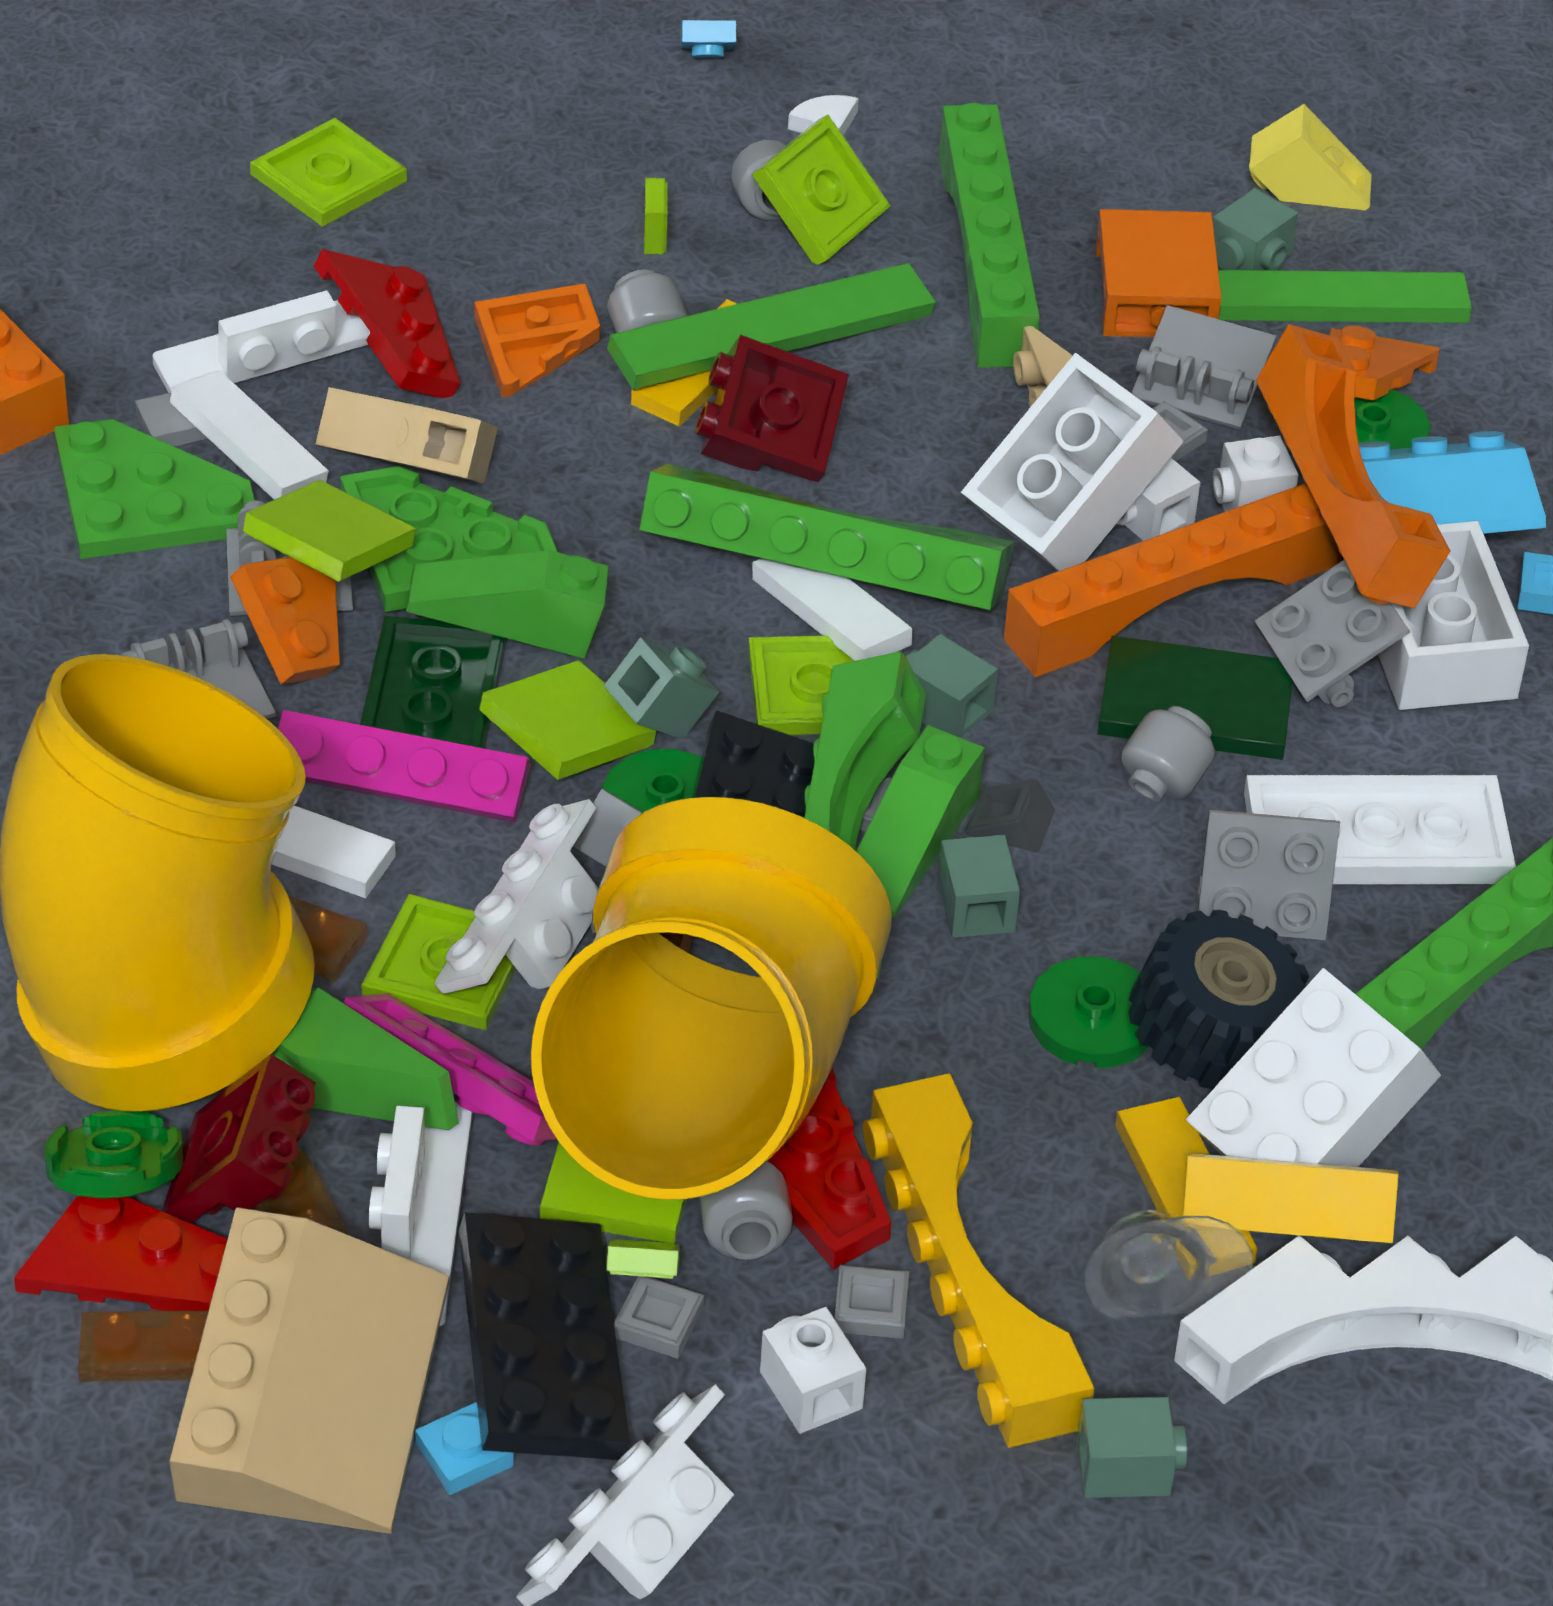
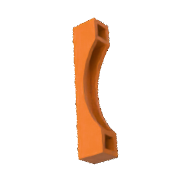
M1288 324L1256 379L1268 404V409L1273 414L1285 438V443L1290 449L1302 473L1303 480L1308 485L1320 509L1321 516L1326 521L1338 545L1340 554L1344 557L1357 583L1359 592L1368 600L1377 604L1386 605L1390 602L1415 609L1451 550L1432 514L1389 503L1379 494L1369 479L1361 458L1356 433L1354 401L1356 370L1339 338Z
M1304 483L1010 588L1008 591L1004 641L1034 677L1092 657L1112 636H1115L1135 619L1163 602L1194 588L1223 580L1241 578L1274 580L1288 585L1333 568L1342 561V555L1326 521L1320 514V509L1308 485Z

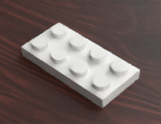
M1497 775L1246 776L1244 798L1247 813L1340 821L1333 884H1495L1516 867Z

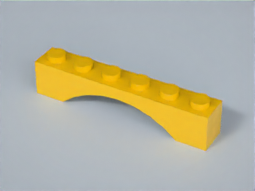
M948 1073L873 1090L871 1118L864 1120L862 1125L867 1153L872 1160L882 1159L887 1170L884 1180L889 1203L894 1211L904 1210L909 1221L907 1237L912 1256L918 1264L927 1262L932 1273L930 1290L935 1309L941 1317L950 1315L956 1329L953 1333V1340L959 1364L964 1371L971 1369L975 1371L980 1383L977 1388L978 1403L985 1423L988 1426L998 1424L1008 1448L1078 1431L1082 1399H1093L1094 1386L1070 1334L1038 1317L1009 1295L983 1266L967 1238L958 1210L957 1188L969 1163L973 1122L951 1074Z

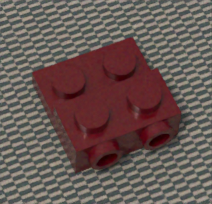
M740 335L728 354L718 353L709 375L708 385L716 387L718 390L714 403L710 401L705 402L696 424L695 434L705 437L701 454L752 471H758L762 464H766L810 481L819 482L826 470L849 374Z
M270 1054L195 1113L183 1147L184 1166L175 1178L172 1179L161 1211L192 1223L204 1213L209 1215L216 1213L223 1204L233 1211L236 1208L251 1210L266 1198L274 1200L280 1196L294 1173V1165L291 1162L298 1155L297 1142L302 1138L311 1121V1113L308 1110L315 1103V1082L273 1054Z

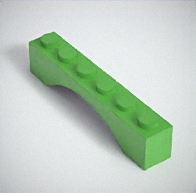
M979 103L946 105L942 109L939 159L945 192H949L953 198L961 227L968 284L970 329L977 368L1013 367L1014 353L1021 351L1023 327L1033 326L1038 330L1039 311L998 105H982Z
M668 463L650 471L639 529L645 532L991 610L1002 599L1014 541L956 528L901 522L828 508L767 492L725 476Z
M902 651L834 665L828 693L824 694L822 698L823 721L820 737L815 740L813 747L815 764L811 784L805 789L806 812L804 818L833 833L855 851L864 813L878 786L898 759L916 742L920 735L926 692Z
M1553 838L1364 986L1356 995L1419 1048L1423 1049L1441 1025L1468 997L1491 977L1512 962L1533 951L1553 947Z

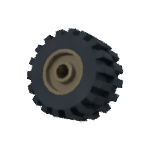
M1201 910L1188 913L1185 920L1176 918L1170 922L1165 932H1161L1129 996V1001L1132 1002L1128 1011L1130 1023L1139 1026L1135 1035L1141 1046H1150L1153 1049L1150 1057L1160 1066L1167 1063L1174 1068L1173 1075L1184 1081L1188 1077L1194 1078L1199 1081L1200 1087L1214 1089L1215 1085L1226 1076L1303 991L1310 977L1305 965L1294 961L1298 953L1290 944H1281L1276 939L1278 933L1268 926L1262 929L1254 925V919L1240 914L1238 919L1230 917L1228 912L1224 910H1213L1210 916L1205 915Z

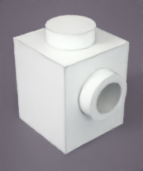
M1281 436L1224 443L1221 466L1214 469L1212 481L1215 498L1219 504H1222L1225 512L1297 486L1299 474Z
M1170 458L1116 524L1125 525L1145 541L1195 523L1200 481Z
M827 1307L803 1316L787 1317L779 1321L772 1328L763 1331L760 1372L799 1434L863 1409L866 1367Z

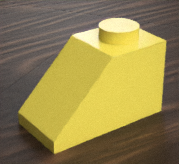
M1305 104L1252 136L1249 163L1251 176L1260 188L1264 190L1269 189L1280 201L1367 210L1370 208L1372 174Z

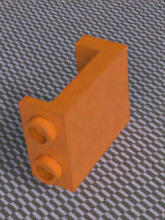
M1100 209L1095 252L1096 257H1101L1104 291L1101 320L1103 336L1154 337L1167 305L1219 319L1222 297L1212 212Z

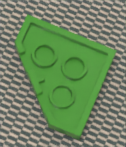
M114 419L93 422L84 421L77 424L54 427L55 444L80 559L227 539L226 529L238 528L239 512L244 508L245 504L255 501L250 480Z
M395 466L340 476L341 491L416 528L411 548L368 568L385 613L406 609L412 571L417 563L545 550L558 552L545 522L527 515H523L519 521L493 511V502L452 486L446 492L420 483L418 473L403 467Z

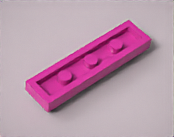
M282 711L278 729L289 740L300 756L305 769V782L514 823L517 821L531 767L528 757L297 712Z
M390 994L345 997L343 1002L345 1005L449 1071L452 1090L457 1095L456 1102L461 1107L474 1113L490 1115L506 1125V1134L519 1142L538 1146L544 1144L545 1140L557 1139L542 1113L533 1081Z

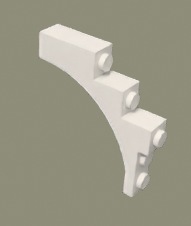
M1299 1235L1181 1320L1174 1361L1223 1404H1226L1232 1398L1262 1379L1291 1366L1322 1356L1359 1349L1386 1347L1433 1348L1468 1353L1505 1362L1553 1381V1262L1548 1257L1535 1252L1515 1236L1459 1278L1451 1272L1447 1264L1440 1257L1428 1253L1413 1239L1406 1236L1352 1277H1349L1332 1257L1320 1253Z

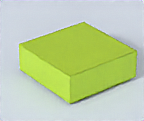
M645 178L644 254H664L667 251L668 182H665V178Z
M611 1239L608 1245L606 1271L616 1275L673 1279L674 1276H677L679 1270L681 1244Z

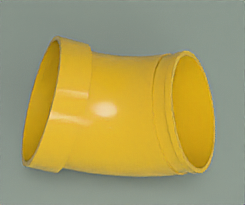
M110 654L79 656L62 663L51 677L45 694L46 699L40 704L34 715L15 765L2 821L0 895L3 925L14 969L18 977L16 988L17 1005L24 1026L49 1070L67 1091L79 1099L96 1106L120 1111H150L176 1107L196 1101L231 1085L272 1054L289 1035L307 1004L314 980L315 964L310 939L282 883L271 872L275 849L289 819V810L297 803L305 785V769L297 751L279 729L255 709L223 689L181 670L149 660Z
M723 797L676 800L645 811L625 826L613 846L595 899L593 923L596 937L593 943L585 947L570 960L550 986L537 1015L532 1037L531 1065L536 1096L548 1126L568 1154L588 1172L615 1188L631 1194L663 1200L689 1199L718 1192L750 1175L770 1159L795 1133L812 1108L833 1066L850 1018L866 1004L873 992L892 922L891 906L887 893L874 870L847 843L818 824L786 810L748 800ZM659 933L687 934L714 942L743 959L761 977L734 972L705 962L675 946Z

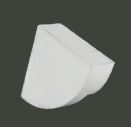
M828 95L807 100L790 112L788 129L802 133L814 122L829 114L841 134L844 135L858 112V98L845 95Z

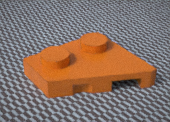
M585 283L474 302V319L502 397L512 396L599 342L601 325Z
M1346 326L1342 330L1331 328L1330 335L1339 338L1356 370L1355 397L1374 401L1388 394L1390 389L1401 388L1412 383L1414 369L1416 368L1428 374L1436 370L1440 347L1376 336L1374 331L1361 326Z
M291 557L243 564L230 576L281 685L323 677L330 674L340 665L336 581Z

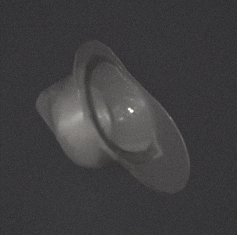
M1152 1209L1133 1211L1119 1218L1108 1229L1103 1242L1092 1252L1085 1268V1289L1093 1305L1105 1315L1114 1319L1193 1312L1252 1270L1253 1253L1243 1234L1229 1223L1213 1217L1181 1216L1174 1218L1168 1213Z

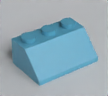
M1483 431L1470 433L1468 435V443L1447 444L1446 437H1418L1411 440V448L1390 449V443L1388 442L1358 443L1361 458L1369 479L1379 494L1389 503L1432 514L1437 525L1478 521L1483 534L1546 528V515L1524 447L1506 440L1503 432Z

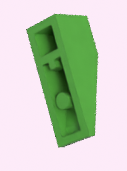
M551 550L417 563L412 571L406 612L584 659L605 604L609 566L590 561L581 556H570Z
M927 725L899 764L856 851L870 865L880 879L887 893L891 914L894 918L939 856L941 840L951 839L980 797L985 747Z
M319 987L310 993L298 1022L285 1040L272 1053L315 1082L314 1091L316 1099L312 1108L394 1121L396 1106L424 1107L425 1127L450 1130L459 1124L449 1071Z

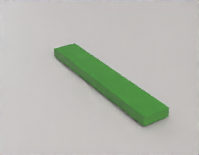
M910 263L611 334L607 349L631 388L637 389L710 371L718 353L728 354L740 335L784 351H791L932 315L936 302Z
M1218 270L1222 297L1219 320L1469 323L1472 310L1464 272Z

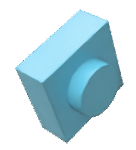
M682 20L680 49H692L693 58L720 59L724 58V50H734L736 44V21Z
M1524 552L1520 571L1518 610L1553 615V556Z
M477 1402L415 1429V1443L449 1495L514 1466L513 1453L482 1450Z

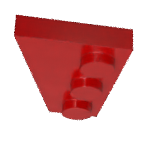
M322 249L313 267L323 280H331L333 278L342 291L337 301L347 315L359 316L367 326L370 334L366 342L397 386L401 389L438 398L453 397L460 385V380L425 274L418 273L406 266L393 267Z
M832 1067L815 1103L798 1129L767 1161L781 1171L785 1179L793 1215L792 1222L834 1270L840 1265H844L889 1241L891 1237V1220L869 1162L861 1154L854 1135V1123L848 1107L843 1106L836 1088V1075Z
M77 1196L14 1276L15 1291L41 1295L42 1290L78 1294V1300L104 1303L106 1298L148 1303L153 1310L208 1316L228 1239L127 1196L104 1199Z

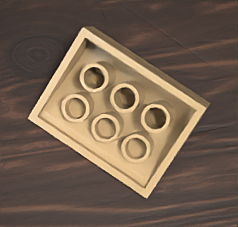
M236 1208L169 1461L176 1501L391 1534L446 1300L449 1275L307 1218Z

